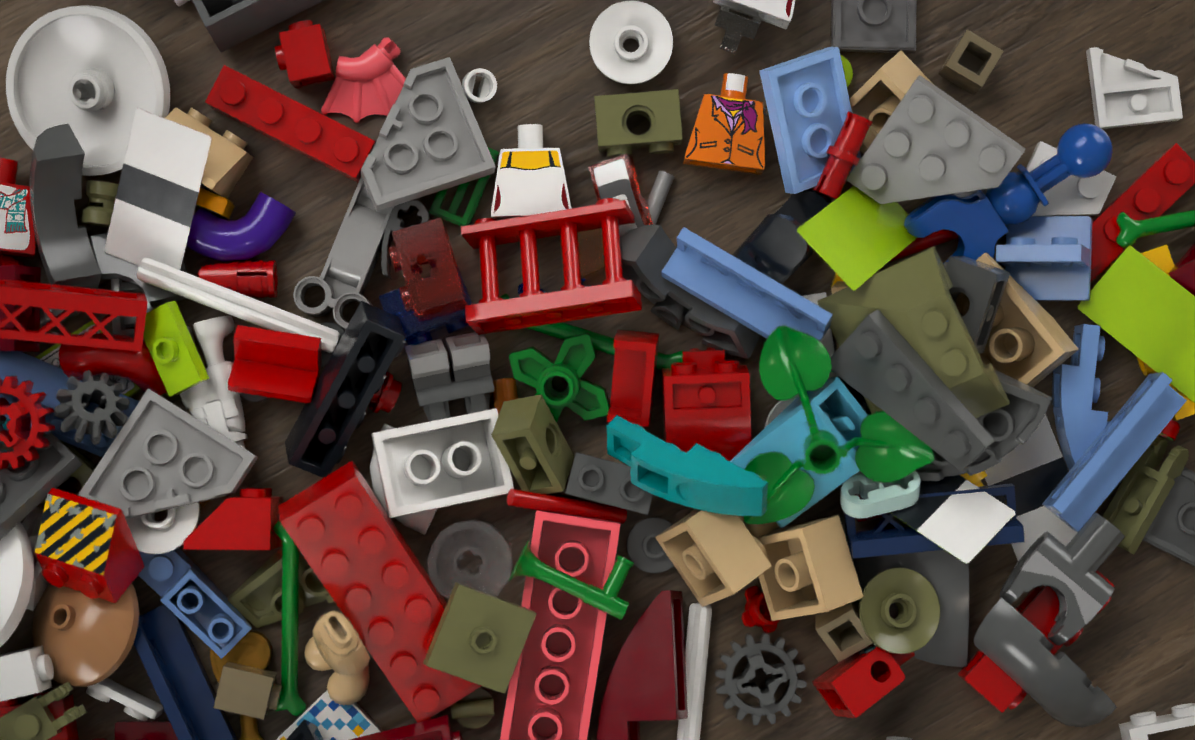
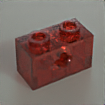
M442 218L392 232L395 246L388 247L395 272L402 270L406 285L399 287L406 312L413 310L418 320L424 321L465 309V306L468 305L448 231ZM430 264L431 277L423 279L421 276L423 273L422 265Z

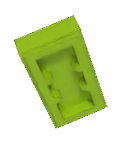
M176 301L166 302L146 313L144 340L169 397L178 395L210 379Z

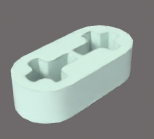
M916 470L908 476L893 482H876L867 478L864 474L852 476L842 484L841 508L847 515L858 519L908 508L918 501L921 483L920 476ZM855 494H860V496H861L864 500H861L860 497H859L858 495H855Z

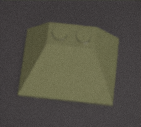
M935 247L929 248L874 274L855 291L851 290L848 286L817 301L821 308L833 314L830 329L839 347L870 313L879 309L975 418L1010 403L992 364L984 365L948 291L953 284ZM863 396L871 413L883 411Z

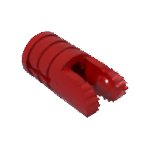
M259 260L256 262L233 261L232 263L201 266V269L198 270L197 276L199 278L248 297L277 298L278 268L276 260Z

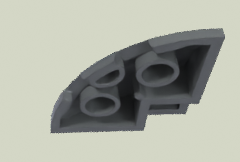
M994 370L1010 403L980 416L976 420L992 436L995 442L963 471H960L932 449L934 461L916 470L920 480L940 481L947 476L965 473L971 476L997 465L1005 455L1014 450L1019 444H1024L1033 434L1045 416L1052 398L1029 385Z
M946 550L863 558L852 557L862 593L874 576L887 569L907 568L923 575L937 593L940 603V620L932 639L924 647L915 651L914 657L933 664L958 667L967 666L969 563H963ZM894 603L889 607V614L893 619L898 615V607Z

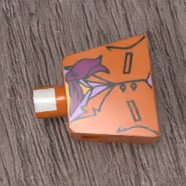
M725 73L723 74L721 96L704 94L683 164L758 175L763 173L765 168L763 102L745 99L748 84L747 76Z

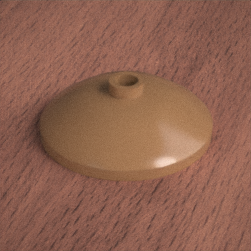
M49 583L35 611L32 637L33 646H43L44 654H48L52 660L54 668L53 680L61 684L69 681L73 687H86L103 681L119 668L130 652L138 629L139 604L133 584L131 583L119 600L113 603L101 598L91 599L80 591L65 586L59 588Z

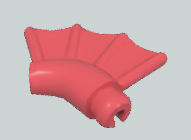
M385 37L378 46L372 45L359 57L339 56L335 72L336 78L321 108V113L323 115L342 113L352 118L355 123H359L362 118L368 115L388 116L406 80L405 76L393 62L400 55L401 49L389 37Z

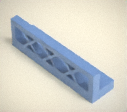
M682 228L677 236V248L661 272L663 278L766 339L776 327L786 325L822 341L830 328L833 314L690 230Z
M1163 372L1150 373L1042 505L1071 529L1079 532L1187 401L1169 386L1173 380Z

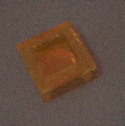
M600 229L578 232L582 278L605 268V262L602 257L604 253L603 237Z

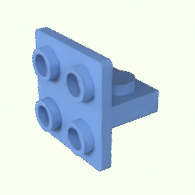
M1033 216L1026 222L1017 225H1007L1009 232L1006 233V245H996V262L1005 266V271L1010 272V276L1036 301H1088L1090 299L1092 219L1089 216Z

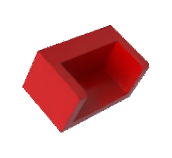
M617 330L613 344L615 355L610 408L607 413L608 423L618 415L632 424L649 427L653 410L659 333Z

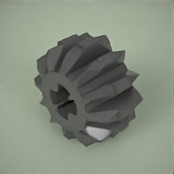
M89 370L84 372L82 382L71 376L66 383L68 389H59L56 399L61 404L55 407L54 415L58 418H64L60 427L62 432H69L74 428L77 430L74 438L77 443L83 440L85 434H90L94 445L100 443L102 433L106 437L113 439L118 432L116 426H124L128 419V416L122 411L128 409L129 399L118 397L123 390L121 383L110 387L107 385L109 380L107 372L101 375L99 381L93 379V374ZM90 402L99 405L94 413H89L85 410Z

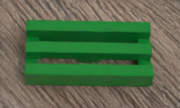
M488 147L496 165L500 152ZM491 174L479 178L463 218L457 216V212L470 181L458 186L448 211L441 209L449 188L438 191L429 214L460 227L470 225Z

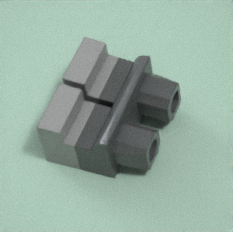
M476 332L447 337L448 356L442 339L404 346L414 392L419 406H423L429 422L450 418L448 401L454 399H464L467 414L489 410V392H494V385L489 362L491 360L489 343L484 334L478 335Z

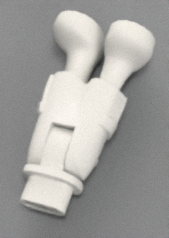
M231 315L196 322L193 324V327L204 353L207 364L206 372L210 379L180 393L182 402L186 409H189L193 417L246 449L243 441L247 440L248 436L242 433L245 432V418L240 398L242 393L228 390V380L233 363L225 361L223 354V339L234 330L233 318ZM187 326L189 333L192 337V340L195 343L191 327Z

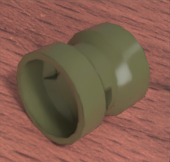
M93 180L87 181L85 194L89 199L88 206L82 211L81 223L109 228L119 184Z

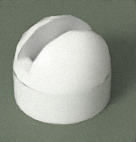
M478 68L465 75L462 87L468 100L474 103H483L495 95L497 81L490 71ZM476 76H479L482 79L476 97L472 92Z

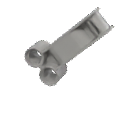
M362 176L321 276L303 278L297 283L293 293L294 302L300 310L310 316L320 317L325 316L333 309L334 319L338 325L345 329L349 323L345 321L343 311L348 303L364 301L372 305L363 294L381 253L385 228L391 211L394 208L393 206L376 212ZM312 286H322L325 290L324 302L315 308L308 307L304 299L306 291Z

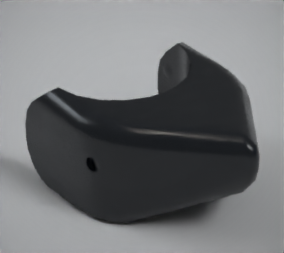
M813 189L792 194L775 214H768L732 256L778 283L783 284L815 252L797 232V229L832 203V201L825 194Z

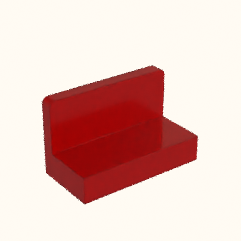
M237 325L233 337L235 359L228 380V390L296 402H312L322 365L321 338Z

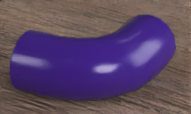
M262 192L259 193L247 214L238 220L228 221L204 208H200L193 215L186 247L200 255L221 262L249 260L269 250L287 230L296 212Z

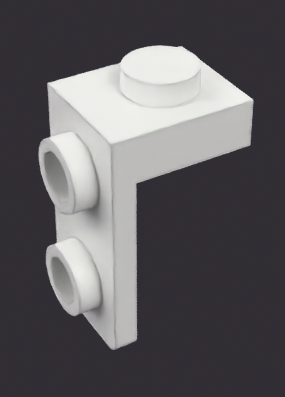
M108 678L97 684L87 686L86 693L103 702H109L110 699H113L125 705V713L142 721H147L148 717L156 719L164 710L161 704Z
M1195 703L1174 706L1171 708L1172 714L1157 717L1156 712L1153 711L1133 714L1130 716L1131 722L1119 724L1122 740H1148V734L1195 725Z

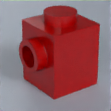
M311 20L299 21L288 25V31L279 32L281 45L275 46L280 71L287 70L289 82L295 89L335 80L326 34L320 24L313 25Z

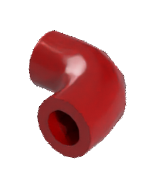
M103 333L93 335L97 337H106ZM112 334L114 338L133 340V337L127 335ZM143 341L142 352L61 344L59 348L60 366L68 378L73 376L78 380H83L84 372L88 370L91 371L93 377L107 372L108 375L130 380L144 392L147 389L152 390L158 395L167 392L145 341Z

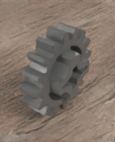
M766 632L762 633L758 642H755L751 634L747 633L745 634V645L740 646L734 640L730 642L734 651L731 656L723 653L720 654L719 658L726 664L725 669H716L714 672L716 677L724 679V683L715 687L717 694L728 693L729 697L725 699L723 706L727 710L736 705L738 707L736 718L740 721L749 713L751 714L753 725H758L761 716L766 715L771 724H775L776 712L781 711L788 717L791 715L787 704L790 701L798 704L801 703L802 699L795 693L796 688L806 687L807 682L797 678V674L806 668L803 663L792 662L798 654L795 648L788 649L786 652L783 651L785 639L779 637L774 644H771L769 634ZM761 651H769L776 654L784 663L772 665L763 659ZM743 656H746L747 664L742 673L732 677L736 664ZM758 668H762L765 674H772L771 677L765 680L766 687L758 688L754 682L748 683L750 679L755 678V670ZM788 680L785 692L775 701L774 693L779 684ZM748 692L757 697L760 706L744 702L737 694Z

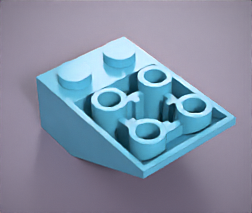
M839 377L828 378L821 388L807 391L819 430L832 433L836 437L839 446H843L854 437L861 438L860 426L867 413ZM800 396L790 403L730 462L744 469L752 458L761 453L771 451L785 454L792 464L797 459H805L804 441L811 433ZM858 446L848 451L846 457H841L838 467L831 473L817 474L812 470L806 471L814 480L813 496L802 510L790 517L776 521L780 528L789 524L860 471L855 461V452Z

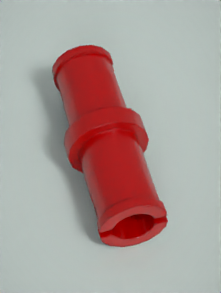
M849 111L846 114L847 117L834 146L829 145L826 153L830 156L817 185L813 189L834 199L840 196L853 165L858 166L860 158L857 155L870 126L873 124L872 121Z

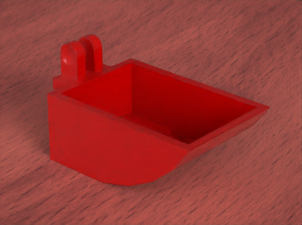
M709 347L706 350L690 348V351H682L683 362L672 363L671 368L662 369L664 441L676 445L684 453H687L697 443L712 452L721 454L726 460L731 461L751 442L750 373L746 365H739V361L725 360L724 349L716 350Z

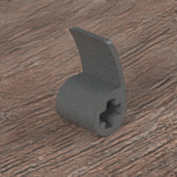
M411 200L394 206L388 219L382 243L381 265L382 274L389 279H392L390 267L394 234L405 239L417 240L424 237L430 230L431 216L426 207L418 200ZM413 210H418L417 216L422 220L420 225H411L409 230L403 229L406 224L401 220L404 213L411 215Z

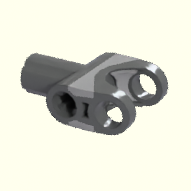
M1094 513L1067 546L1063 545L1047 531L1031 545L1017 562L1004 583L999 596L1007 603L1012 604L1024 592L1028 593L1034 587L1041 585L1051 587L1057 594L1060 604L1059 612L1055 618L1056 623L1050 630L1048 639L1057 646L1061 645L1088 624L1111 597L1114 587L1096 571L1125 536L1118 528L1098 513Z

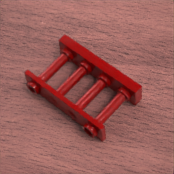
M605 198L597 201L596 205L504 220L482 218L476 220L473 225L461 226V235L473 249L479 248L482 283V299L478 301V304L465 306L466 322L478 335L642 310L641 293L632 280L623 278L619 226L635 223L634 214L626 201H620L616 198ZM602 228L606 280L601 285L585 287L581 285L578 232ZM561 235L564 286L561 287L560 291L544 293L540 291L537 239ZM520 242L523 293L517 298L503 300L499 298L496 245Z

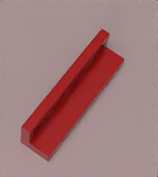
M0 279V309L6 315V317L0 320V338L142 352L148 301L143 293ZM5 304L19 305V307L11 312ZM28 307L42 308L51 321L38 331L26 330L16 317ZM50 309H59L64 311H62L59 315L55 316ZM74 311L86 312L95 323L93 327L82 335L70 334L61 323L63 319ZM94 313L108 315L100 321ZM118 315L136 317L133 340L114 338L105 326ZM11 321L17 329L5 328L4 326ZM57 326L62 333L48 331ZM99 330H101L106 337H97L93 335L97 333Z

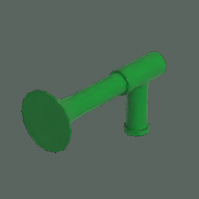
M528 540L514 566L509 581L518 576L539 579L581 599L582 602L622 620L629 602L617 596L634 562L617 555L615 558L616 562L602 590L540 561L531 552Z

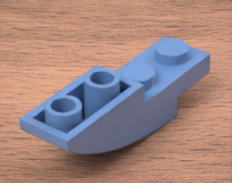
M1081 324L1074 326L1073 343L1079 350L1071 356L1070 365L1061 364L1053 370L1052 395L1054 419L1062 454L1069 471L1110 422L1107 421L1108 412L1092 410V403H1097L1100 395V379L1095 378L1096 363L1102 360L1105 350L1104 336H1099L1100 326Z
M180 548L164 554H147L139 551L145 567L138 576L162 597L160 601L221 659L252 629V626L228 601V598Z

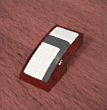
M626 153L589 166L597 201L605 198L625 200L634 214L635 223L620 225L619 236L644 225H653L648 201L641 196L634 161L629 154Z

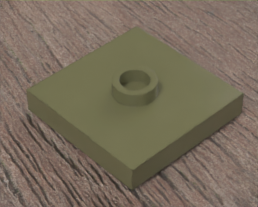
M455 582L423 663L428 667L505 694L537 613Z

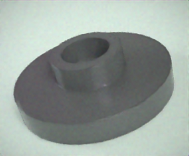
M651 517L641 520L631 529L627 538V552L630 560L634 562L637 568L647 573H662L674 566L655 538L672 526L671 522L663 518Z

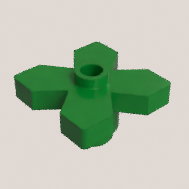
M590 333L565 338L555 362L534 346L513 351L509 355L514 379L536 388L537 393L534 396L542 394L556 423L563 408L566 406L586 421L607 416L610 405L605 388L581 378L596 358ZM555 376L564 378L568 382V387L562 390L557 389L553 385V378Z

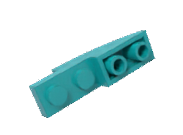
M618 415L607 424V454L631 467V484L668 501L698 510L736 516H762L766 512L768 482L762 480L754 472L742 469L726 460L721 454L712 452L697 443L687 453H684L676 445L666 443L648 433L640 425L632 424Z

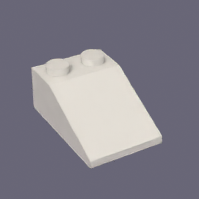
M497 408L371 434L389 518L508 494L510 489H514L510 468L491 436L499 416Z

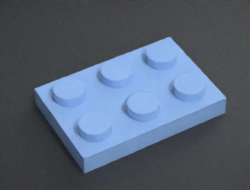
M827 47L759 70L785 193L796 194L817 185L830 156L826 153L829 145L834 146L847 117V112L852 113L839 47ZM859 151L857 157L861 159V154Z

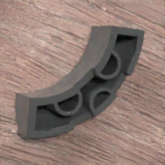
M62 124L42 132L37 137L33 149L30 167V204L34 233L41 260L51 284L98 289L102 272L93 254L86 227L77 226L74 201L82 199L81 179L85 153L69 124Z
M644 225L620 236L623 278L632 280L639 292L654 304L650 310L652 313L676 330H679L681 325H684L703 335L702 344L717 350L724 349L725 353L749 359L759 340L760 334L661 276L663 268L677 248L666 235L661 225Z
M1003 598L986 615L976 632L974 645L1023 688L1052 718L1066 726L1083 728L1100 723L1117 708L1102 689L1091 685L1092 682L1087 677V674L1065 653L1060 651L1054 656L1050 652L1054 647L1053 644Z

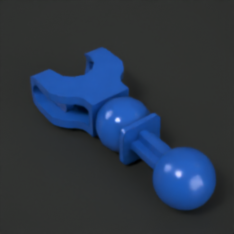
M1087 123L1075 125L1061 136L1057 146V154L1031 172H1028L1022 164L1018 165L1017 169L1019 172H1009L1000 186L989 188L986 195L979 190L968 197H960L954 194L931 197L906 217L904 227L909 234L917 238H924L942 229L954 231L957 233L959 241L957 250L950 257L965 256L977 260L984 253H988L993 258L998 239L1009 232L1005 225H1017L1028 221L1036 212L1039 202L1044 207L1049 204L1043 193L1070 175L1078 178H1090L1103 172L1112 158V142L1107 133L1096 125Z

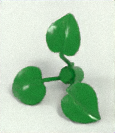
M786 325L776 327L763 345L759 362L760 378L767 392L777 400H789L799 393L811 434L804 441L805 459H797L792 464L785 454L771 451L761 453L748 462L744 470L754 472L762 480L768 482L766 512L762 516H744V521L747 524L776 522L802 510L811 500L815 487L812 476L806 471L812 470L817 474L831 473L838 467L841 457H846L848 451L855 446H858L855 452L857 467L867 478L876 482L897 481L934 461L932 449L884 411L867 415L861 422V438L854 437L843 446H839L836 437L832 433L819 430L807 391L821 388L828 380L831 372L830 355L821 341L814 336Z

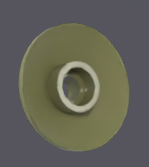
M907 568L887 569L874 576L864 588V598L860 599L859 616L863 630L873 644L886 652L907 654L921 649L932 639L940 620V603L935 589L923 575ZM892 603L898 607V615L894 619L889 614V607Z

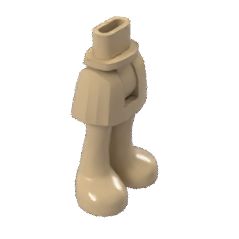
M328 612L320 616L316 621L312 631L313 637L309 639L305 646L304 657L307 664L313 670L326 671L333 669L334 673L329 677L327 684L330 699L336 704L352 705L360 701L366 694L369 685L368 664L370 656L349 619L341 612Z

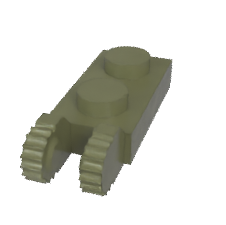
M1159 435L1128 471L1103 515V518L1112 523L1125 536L1118 547L1133 555L1173 487L1174 479L1181 475L1184 466L1189 460L1188 449L1177 445V447L1174 446L1171 449L1160 470H1154L1153 468L1161 462L1168 446V441Z
M68 681L44 696L40 694L0 718V740H48L62 732L60 728L86 714L87 711L82 704L67 710L63 716L56 720L47 705L65 698L74 690Z

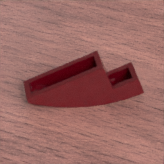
M662 591L636 622L622 646L609 676L602 701L597 740H640L639 721L688 718L682 591Z

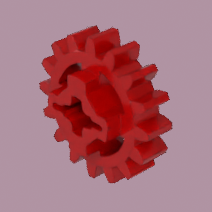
M14 375L6 376L4 381L0 378V394H9L20 399L18 402L9 403L5 397H0V442H4L7 448L12 447L14 451L0 449V470L7 468L9 462L12 468L15 469L23 467L25 459L30 462L40 458L36 447L46 448L50 445L47 438L43 436L44 432L55 430V425L47 423L45 420V416L52 414L54 409L52 407L43 408L41 402L46 397V393L32 394L34 382L30 380L23 381L18 386V378ZM4 415H8L10 421L6 424L8 430H5L2 426L6 422Z

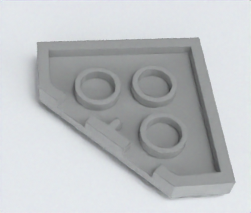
M450 57L410 69L403 88L379 132L378 139L361 168L362 179L376 212L495 172V163Z
M919 75L866 150L858 166H855L850 173L847 181L879 204L995 188L1000 186L1026 149Z
M147 389L78 496L120 508L125 519L235 494L258 457L152 390Z

